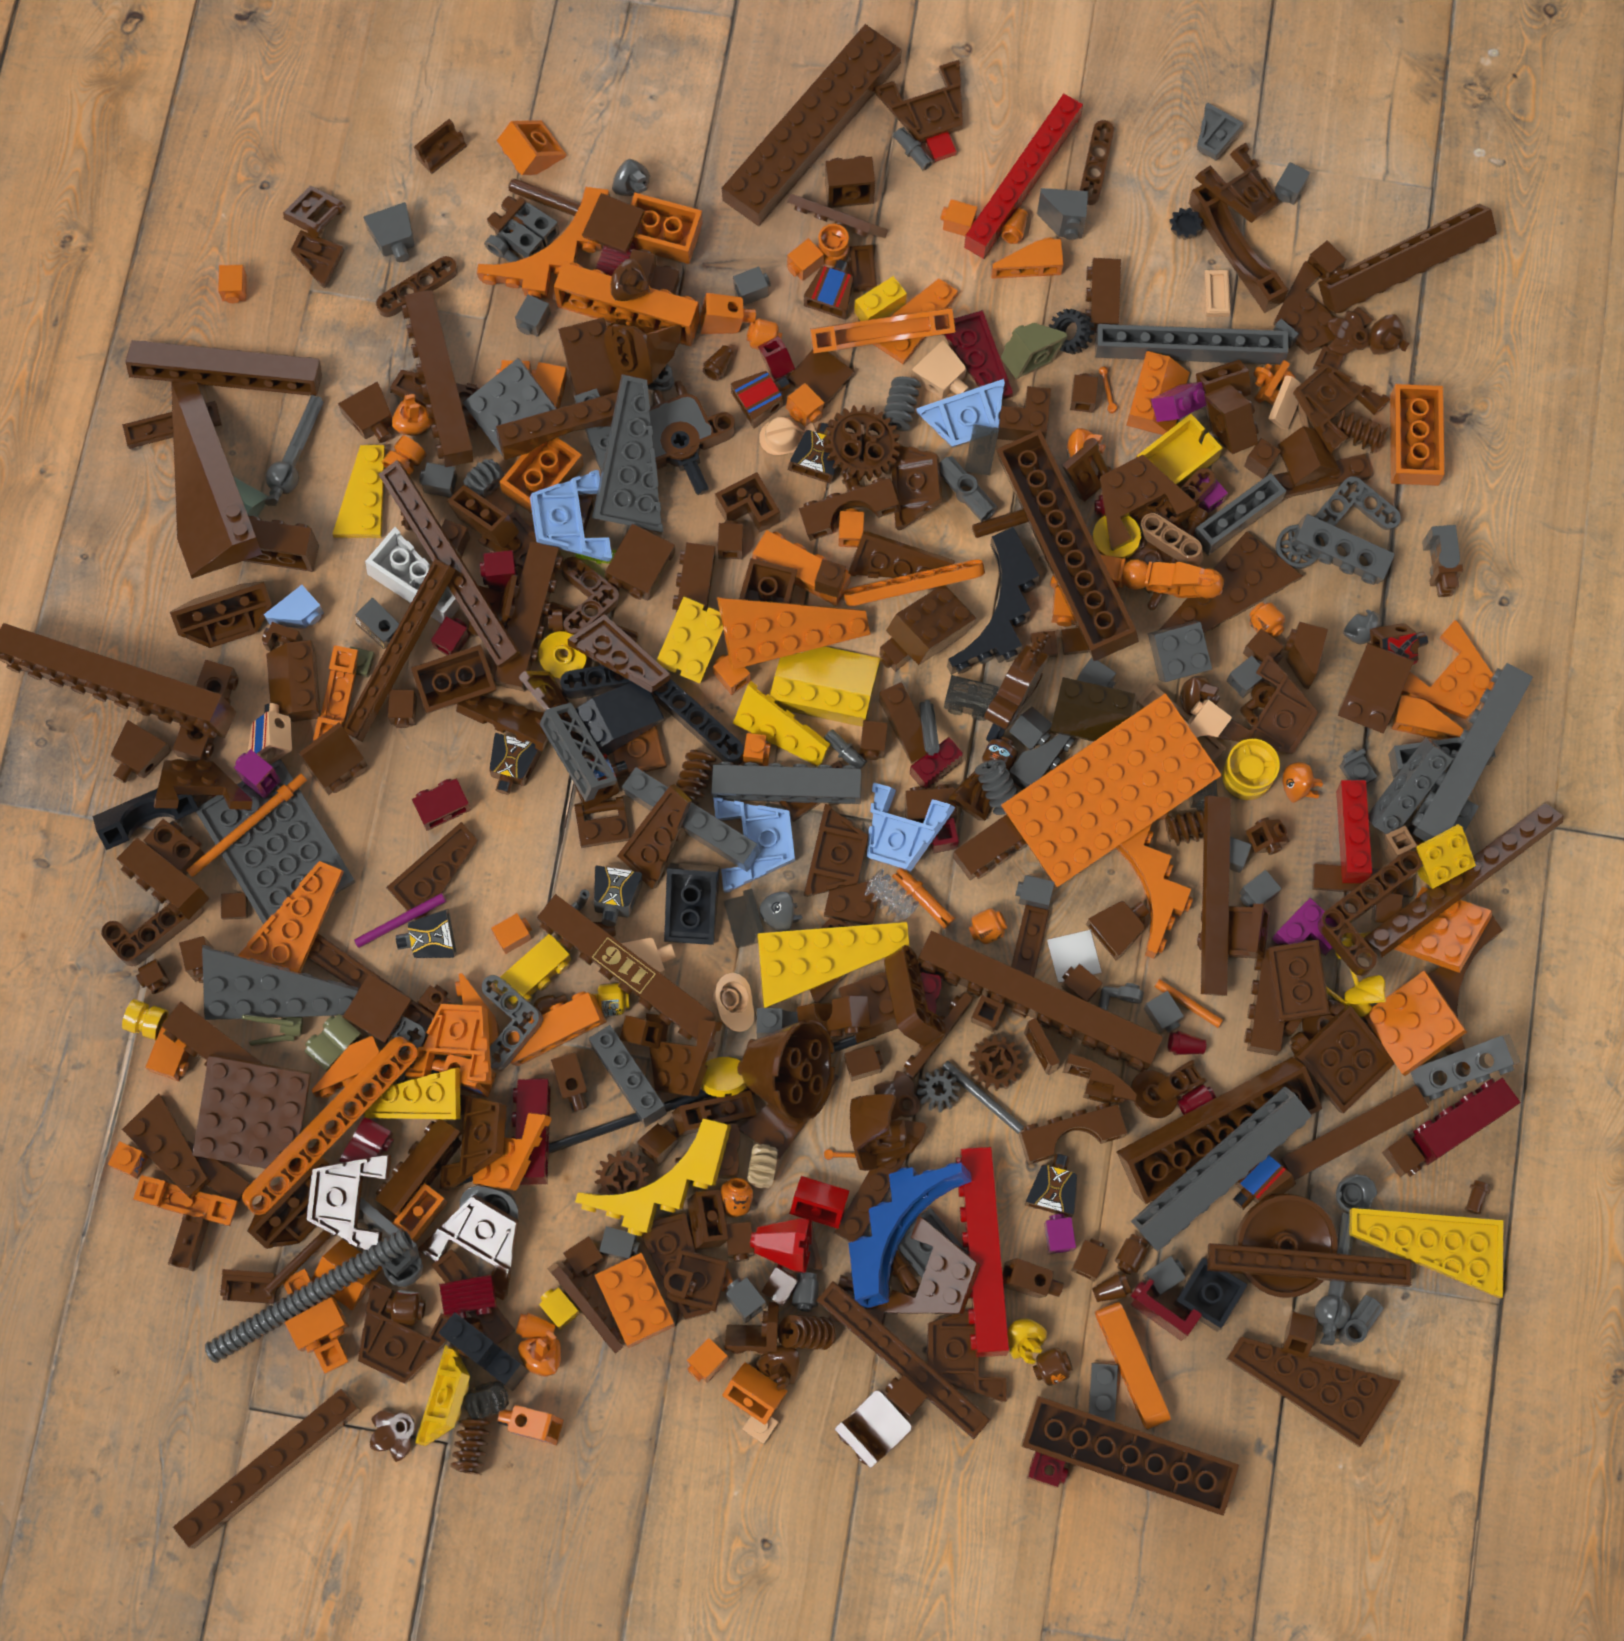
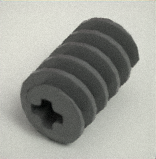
M896 377L891 381L892 387L889 389L887 405L885 406V413L882 419L891 418L889 426L896 425V430L908 431L910 430L908 423L913 420V417L909 414L915 412V408L911 405L917 404V400L914 397L919 396V391L915 388H920L921 383L911 377Z
M1000 759L983 762L975 768V773L980 775L978 777L979 782L984 783L982 785L983 791H987L985 794L986 798L991 799L989 805L994 808L993 814L996 815L1006 814L1000 805L1017 794V789L1013 785L1014 782L1010 777L1008 769H1006L1007 766Z

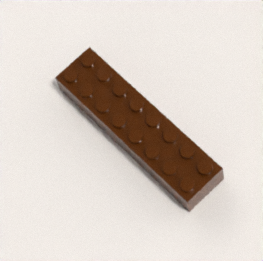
M1291 1057L1118 1150V1157L1134 1193L1145 1204L1155 1200L1284 1087L1288 1088L1298 1097L1311 1115L1323 1109L1306 1067L1294 1057Z
M1037 1395L1020 1445L1024 1448L1222 1516L1225 1514L1239 1468V1464Z

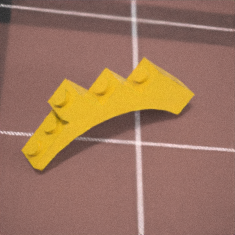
M703 1119L697 1136L685 1156L671 1171L656 1182L639 1190L619 1195H598L578 1192L575 1203L582 1204L581 1209L596 1213L597 1209L605 1210L608 1217L621 1219V1215H623L622 1226L628 1228V1233L642 1236L643 1232H651L658 1204H661L660 1209L675 1213L676 1209H683L691 1180H693V1186L708 1189V1185H716L731 1125Z

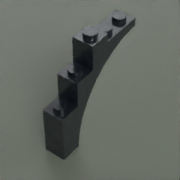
M1014 527L991 538L990 546L996 558L1000 576L998 604L989 624L979 637L964 650L948 659L947 668L951 675L956 672L962 674L978 662L984 664L990 661L993 655H995L998 663L1003 661L1011 662L1021 652L1022 644L1012 626L1017 628L1028 622L1027 619L1030 617L1031 610L1021 592L1027 593L1036 588L1039 574Z

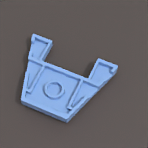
M599 470L591 471L587 475L572 478L568 482L558 483L531 494L530 502L536 542L603 561H610L612 559L609 537H584L578 494H597L600 482Z
M873 783L874 803H871L870 812L873 813L872 826H869L867 857L911 871L950 817L955 807L951 804L932 799L924 823H919L889 814L888 811L896 790L885 785Z
M718 797L713 798L715 817L720 821L742 818L743 835L757 843L761 851L747 872L740 867L721 869L724 893H728L796 861L789 810L744 804V802L740 801L733 802Z

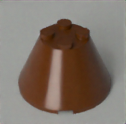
M802 1020L758 1039H750L743 1059L738 1063L737 1071L743 1077V1081L749 1089L785 1118L792 1122L804 1123V1120L808 1118L813 1119L817 1116L830 1095L835 1075V1067L831 1066V1052H835L829 1032L821 1023L813 1020Z

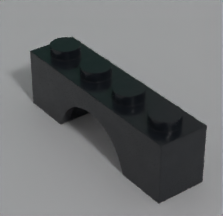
M154 789L92 816L96 832L105 849H111L129 841L133 832L149 820L158 817H171L177 820L198 811L199 808L195 796L177 794L179 799L177 808H155L154 803L157 789Z

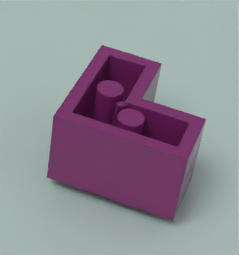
M1311 898L1294 913L1272 938L1278 946L1300 943L1306 939L1308 941L1319 940L1321 953L1325 956L1332 949V946L1318 930V921L1325 911ZM1325 919L1328 926H1337L1333 919Z

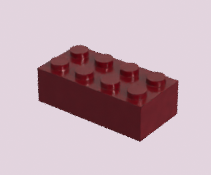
M1503 1077L1496 1082L1491 1078L1475 1090L1476 1095L1470 1092L1454 1104L1455 1109L1452 1105L1434 1117L1436 1122L1433 1123L1430 1119L1413 1131L1416 1136L1411 1141L1426 1159L1424 1162L1427 1166L1521 1103Z

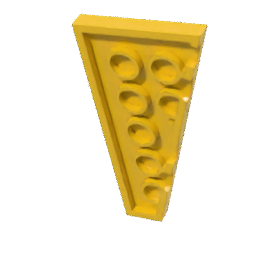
M907 922L758 933L763 1008L771 1007L795 995L882 960L904 945L909 946Z
M1358 1208L1350 1209V1236L1411 1260L1416 1264L1494 1297L1503 1298V1220Z

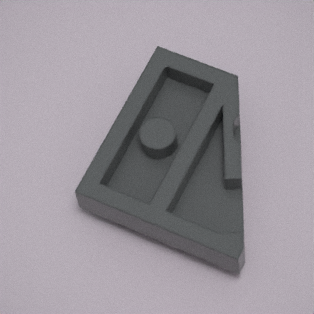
M1207 102L1205 104V113L1201 124L1197 150L1216 161L1244 129V123Z

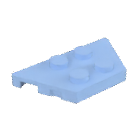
M1004 379L916 408V411L952 448L997 433L1005 383Z

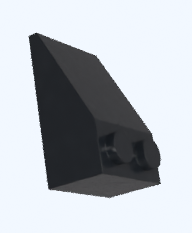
M634 682L596 696L575 709L600 752L605 753L607 756L665 720L652 693Z
M686 863L669 864L666 878L664 942L714 945L720 866Z

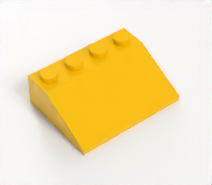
M825 646L781 657L776 669L770 696L775 699L774 703L785 711L789 710L794 713L863 727V720H867L880 659Z

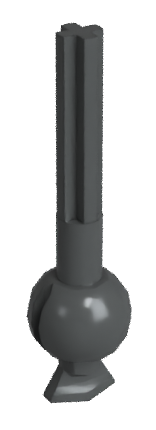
M311 395L282 461L273 463L266 471L265 480L270 488V496L266 498L264 504L276 506L281 494L292 492L298 485L299 474L295 466L324 403L321 397Z
M1342 1213L1337 1239V1254L1351 1255L1354 1237L1349 1235L1350 1213ZM1330 1281L1328 1296H1323L1315 1306V1318L1323 1326L1322 1332L1324 1333L1320 1344L1334 1345L1336 1330L1343 1328L1350 1319V1306L1343 1299L1346 1282Z

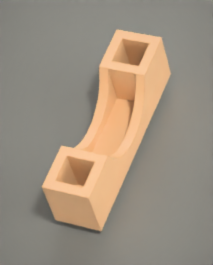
M1204 700L1203 702L1199 701L1191 710L1193 715L1186 724L1196 738L1199 736L1218 737L1232 717L1210 700Z

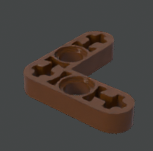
M1208 468L1199 469L1181 489L1185 493L1194 494V501L1198 506L1216 486L1215 475ZM1209 478V483L1203 482L1201 484L1200 479ZM1167 497L1162 498L1157 506L1148 505L1144 507L1149 513H1156L1175 526L1180 525L1192 512L1190 511L1178 518L1173 516L1169 518L1168 513L1173 514L1175 512Z
M568 557L563 561L562 576L588 597L586 601L564 620L563 631L574 635L602 615L609 614L618 605L619 593L613 585L579 558ZM588 579H592L597 584L594 587H587L583 583ZM610 595L612 596V600L609 599V598H607V599H605V600L603 601L604 596H606V597H609ZM588 608H594L598 613L595 616H588L584 612ZM579 624V629H570V625L576 626Z

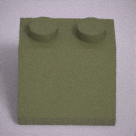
M1034 322L1025 327L1020 325L1012 332L1013 336L1005 344V350L1000 358L1014 377L1018 379L1052 363L1068 335L1063 331Z

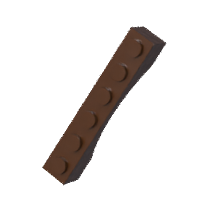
M1203 185L1194 188L1190 195L1189 205L1194 212H1199L1198 217L1203 219V225L1262 311L1265 313L1285 301L1288 288L1276 271L1267 266L1248 245L1239 231L1227 204Z
M618 392L496 426L497 441L504 460L528 454L545 442L573 431L594 427H611Z

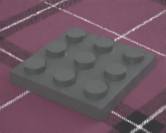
M519 358L463 402L501 455L502 452L497 441L496 426L557 409Z

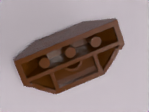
M264 581L244 583L195 598L170 611V615L178 636L212 648L257 633L265 619L264 614L270 610L272 603Z
M321 1156L269 1211L262 1215L255 1214L247 1232L265 1249L299 1244L317 1226L307 1221L312 1169L330 1164Z

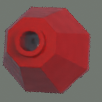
M799 1218L757 1227L756 1232H752L750 1247L754 1248L755 1254L795 1272L806 1273L810 1259L809 1245L812 1244V1221Z

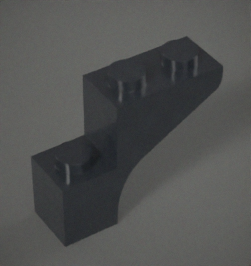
M455 1312L438 1332L511 1391L515 1390L528 1373V1369Z

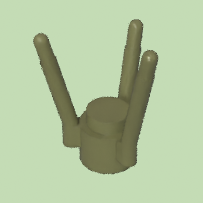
M242 1015L244 1020L280 1025V1033H285V1035L252 1040L249 1042L251 1046L280 1041H294L295 1036L301 1037L303 1017L275 1019Z

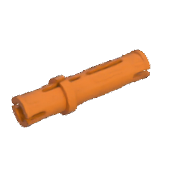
M899 868L896 871L897 873L892 875V878L907 891L906 895L909 898L913 897L944 930L955 920V917L923 887V883L917 881L907 870Z

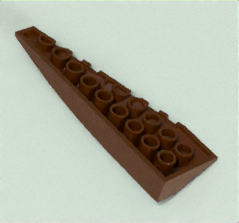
M171 382L177 540L190 576L193 579L262 555L197 382Z

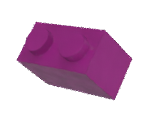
M1202 382L1179 385L1152 398L1151 402L1156 421L1180 419L1206 406Z
M251 749L247 753L241 754L236 760L234 769L241 780L263 799H266L281 782L274 768Z

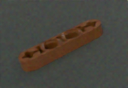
M1107 120L1098 121L1094 125L1080 186V191H1088L1089 184L1094 185L1092 196L1087 199V205L1097 203L1101 193L1114 134V126ZM1102 129H1106L1104 141L1099 140ZM1095 148H1101L1105 151V155L1097 157L1092 151ZM1096 168L1101 174L1098 177H1091L1088 174V170Z
M443 256L381 294L376 301L379 314L383 317H392L401 312V305H405V299L401 296V292L405 288L412 289L414 293L434 291L452 280L457 274L455 260L452 257ZM446 265L451 270L447 272L443 270L442 266ZM435 270H436L437 274H439V276H440V278H438V279H437V276H436V274H435V272H434ZM424 276L433 278V282L430 285H422L420 283ZM395 295H397V298H398V300H399L400 303L397 302V299L395 300V298H394ZM387 302L392 307L388 309L384 307L383 303Z

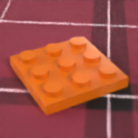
M1422 887L1416 898L1426 892L1428 888ZM1459 900L1394 948V950L1460 973L1492 917V910Z
M1425 971L1386 997V1002L1376 1004L1364 1016L1404 1076L1467 1033Z

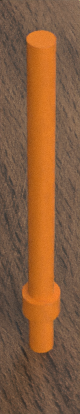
M299 774L288 785L284 784L281 786L275 796L186 871L193 878L284 800L287 802L293 797V793L307 782V779L302 774Z

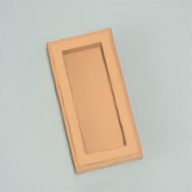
M1205 270L1206 317H1229V271Z
M1285 376L1268 418L1278 427L1286 430L1289 428L1299 403L1293 392L1301 383L1293 376Z

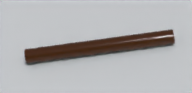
M323 1230L263 1288L264 1291L271 1296L333 1234Z

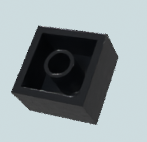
M1202 1257L1173 1305L1186 1313L1195 1309L1202 1314L1199 1321L1218 1332L1224 1326L1248 1284L1228 1272L1207 1271V1259Z

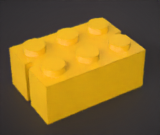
M1189 414L1139 453L1136 458L1144 455L1181 488L1196 471L1208 468L1219 459L1222 446L1209 432L1205 434L1201 444L1200 441L1202 440L1205 428L1192 414Z
M684 596L656 661L664 669L676 673L678 669L682 670L681 676L700 684L723 633V625L720 611L708 607L706 612L703 610L704 604Z

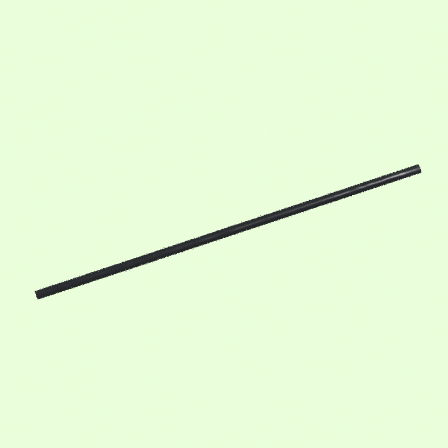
M853 1035L833 1042L834 1051L838 1052L877 1037L857 1043ZM701 1089L698 1096L684 1095L663 1104L666 1112H669L679 1106L691 1104L712 1095ZM636 1113L562 1138L549 1143V1154L641 1121ZM473 1175L455 1187L472 1182Z

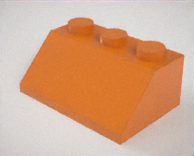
M1146 351L1126 426L1164 435L1176 425L1177 419L1156 421L1151 399L1174 387L1187 384L1190 372L1169 356Z

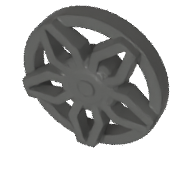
M1291 525L1279 534L1275 545L1276 553L1295 569L1307 568L1315 563L1318 557L1309 553L1311 556L1309 558L1305 554L1298 552L1296 547L1290 545L1293 539L1292 531L1295 534L1298 525ZM1288 533V540L1281 541V538ZM1315 536L1316 544L1321 546L1319 536ZM1287 545L1288 548L1286 549V548H1282V547H1280V546ZM1282 552H1283V553H1289V554H1288V559L1285 558V556L1282 554ZM1292 556H1296V560L1294 562H1291ZM1301 557L1304 561H1307L1305 563H1298Z

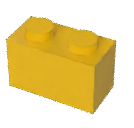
M892 276L856 299L854 313L860 321L889 317L906 304L907 293L896 278Z

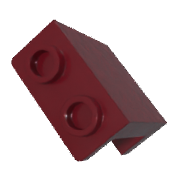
M1151 1278L1146 1283L1141 1281L1130 1295L1134 1299L1130 1305L1180 1341L1184 1340L1190 1334L1202 1314L1193 1309L1182 1320L1147 1295V1291L1154 1283Z

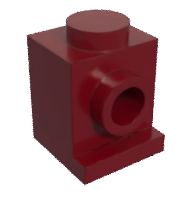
M1034 1452L1027 1479L1058 1488L1059 1483H1065L1068 1468H1064L1065 1461ZM1047 1465L1054 1468L1052 1475L1045 1473L1044 1469Z

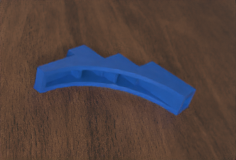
M950 1163L944 1168L926 1170L920 1175L913 1167L900 1168L897 1172L889 1174L892 1202H881L877 1206L869 1208L872 1236H863L858 1238L857 1241L848 1243L855 1300L865 1309L889 1302L888 1283L891 1265L900 1241L918 1215L937 1198L950 1190L972 1182L970 1172L962 1163Z

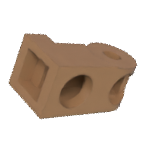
M1406 826L1385 835L1388 845L1384 849V856L1388 864L1406 851L1416 852L1417 845Z

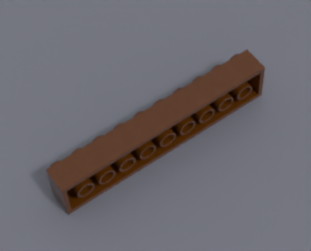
M865 24L723 185L722 201L759 227L875 94V87L882 85L901 64L902 49Z
M1041 430L997 448L1000 463L1093 661L1138 643V635L1134 624Z
M3 623L0 628V661L6 663V668L13 672L20 673L24 671L34 679L42 680V678H45L55 686L63 688L66 685L71 687L70 689L82 695L85 692L93 694L92 696L102 702H106L107 699L114 701L115 705L123 709H128V707L135 708L138 713L144 716L156 715L159 720L171 724L172 721L180 723L179 725L189 731H193L194 728L201 730L202 734L210 738H215L216 736L225 738L236 715L235 709L221 694Z
M932 930L918 957V964L922 967V972L933 975L936 973L944 977V982L954 987H957L958 984L966 987V992L973 996L980 997L984 995L1012 1008V1013L1019 1017L1026 1018L1029 1016L1036 1018L1041 1027L1049 1029L1051 1026L1058 1029L1059 1035L1070 1040L1075 1037L1082 1041L1081 1045L1091 1050H1095L1097 1047L1105 1051L1104 1055L1110 1059L1118 1061L1121 1058L1127 1061V1066L1141 1072L1142 1069L1147 1070L1163 1039V1036Z

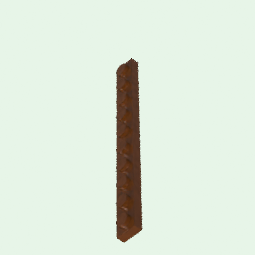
M396 460L378 475L432 562L437 559L456 569L448 587L498 667L502 668L521 653L400 461Z
M1544 803L1474 855L1475 867L1433 889H1428L1365 936L1364 940L1381 958L1562 824L1563 815Z

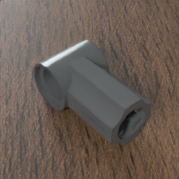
M1364 1295L1351 1314L1348 1323L1339 1330V1338L1344 1345L1355 1346L1366 1338L1367 1332L1384 1309L1380 1302ZM1349 1327H1353L1357 1330V1339H1353L1349 1336Z

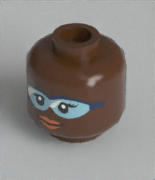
M1008 738L992 739L984 751L982 761L1003 760L1007 766L1006 769L1010 771L1018 756V751L1013 746L1014 742Z

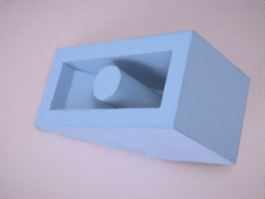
M301 585L266 612L264 616L270 625L274 622L286 627L306 628L309 625L316 624L324 612L320 604Z

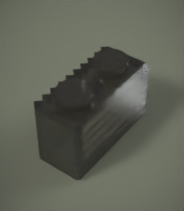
M951 675L944 708L954 715H962L964 713L972 715L971 717L975 720L985 721L984 715L997 695L999 686Z

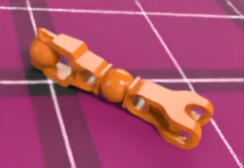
M1101 555L1115 587L1123 588L1126 585L1132 590H1140L1146 587L1147 591L1174 595L1177 598L1202 597L1211 599L1222 594L1224 586L1223 577L1217 570L1212 568L1203 569L1183 562H1149L1147 565L1139 559L1126 562L1124 558ZM1052 576L1050 586L1055 590L1058 584L1054 576Z

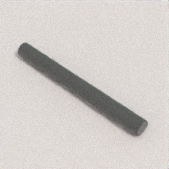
M947 1061L942 1066L944 1071L947 1070L951 1077H956L960 1085L1017 1134L1023 1130L1024 1126L952 1063Z

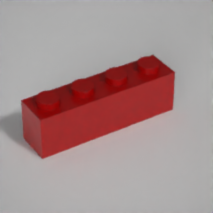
M1341 780L1336 791L1342 883H1364L1372 874L1366 780Z

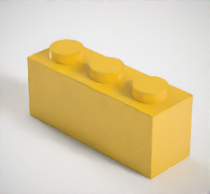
M548 934L500 978L504 979L530 1002L532 1000L531 996L538 989L540 991L544 990L551 983L550 979L556 973L562 974L570 966L571 957L557 940ZM493 983L495 989L503 995L505 992L501 991L497 984ZM512 996L508 998L507 1002L515 1009L518 1005L517 997Z

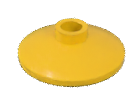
M557 631L549 634L544 638L539 647L538 656L541 666L556 678H561L567 671L583 669L587 660L586 655L568 645V638L573 636V634L566 631ZM566 649L568 656H563L560 650Z

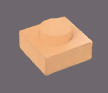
M751 1416L742 1430L762 1444H765L778 1421L771 1417L766 1425Z

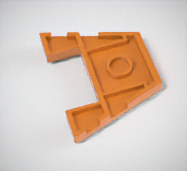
M1454 620L1441 635L1440 639L1459 653V655L1431 687L1409 672L1401 694L1417 695L1419 699L1426 700L1430 704L1437 706L1438 709L1467 719L1481 703L1479 700L1486 688L1491 690L1494 682L1490 681L1493 673L1460 624Z
M441 1004L426 1032L429 1035L423 1047L417 1049V1059L412 1068L408 1067L405 1076L412 1079L428 1076L431 1074L435 1054L472 1056L467 1081L491 1084L488 1009L483 1006Z
M528 1113L523 1138H504L503 1156L473 1175V1184L516 1191L531 1162L528 1158L533 1148L539 1146L542 1140L539 1136L544 1126H549L552 1117Z

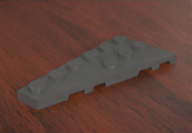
M621 375L592 518L629 526L634 524L644 529L663 532L647 380Z
M202 945L205 1020L242 1019V1015L268 1018L344 1015L358 992V988L332 980H322L312 977V975L307 973H297L290 971L289 968L253 958L239 957L231 952H221Z

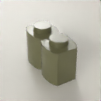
M340 1014L336 1017L333 1015L329 1017L323 1024L324 1030L318 1036L316 1034L311 1036L305 1044L307 1046L304 1050L306 1054L326 1072L349 1045L360 1041L364 1037Z

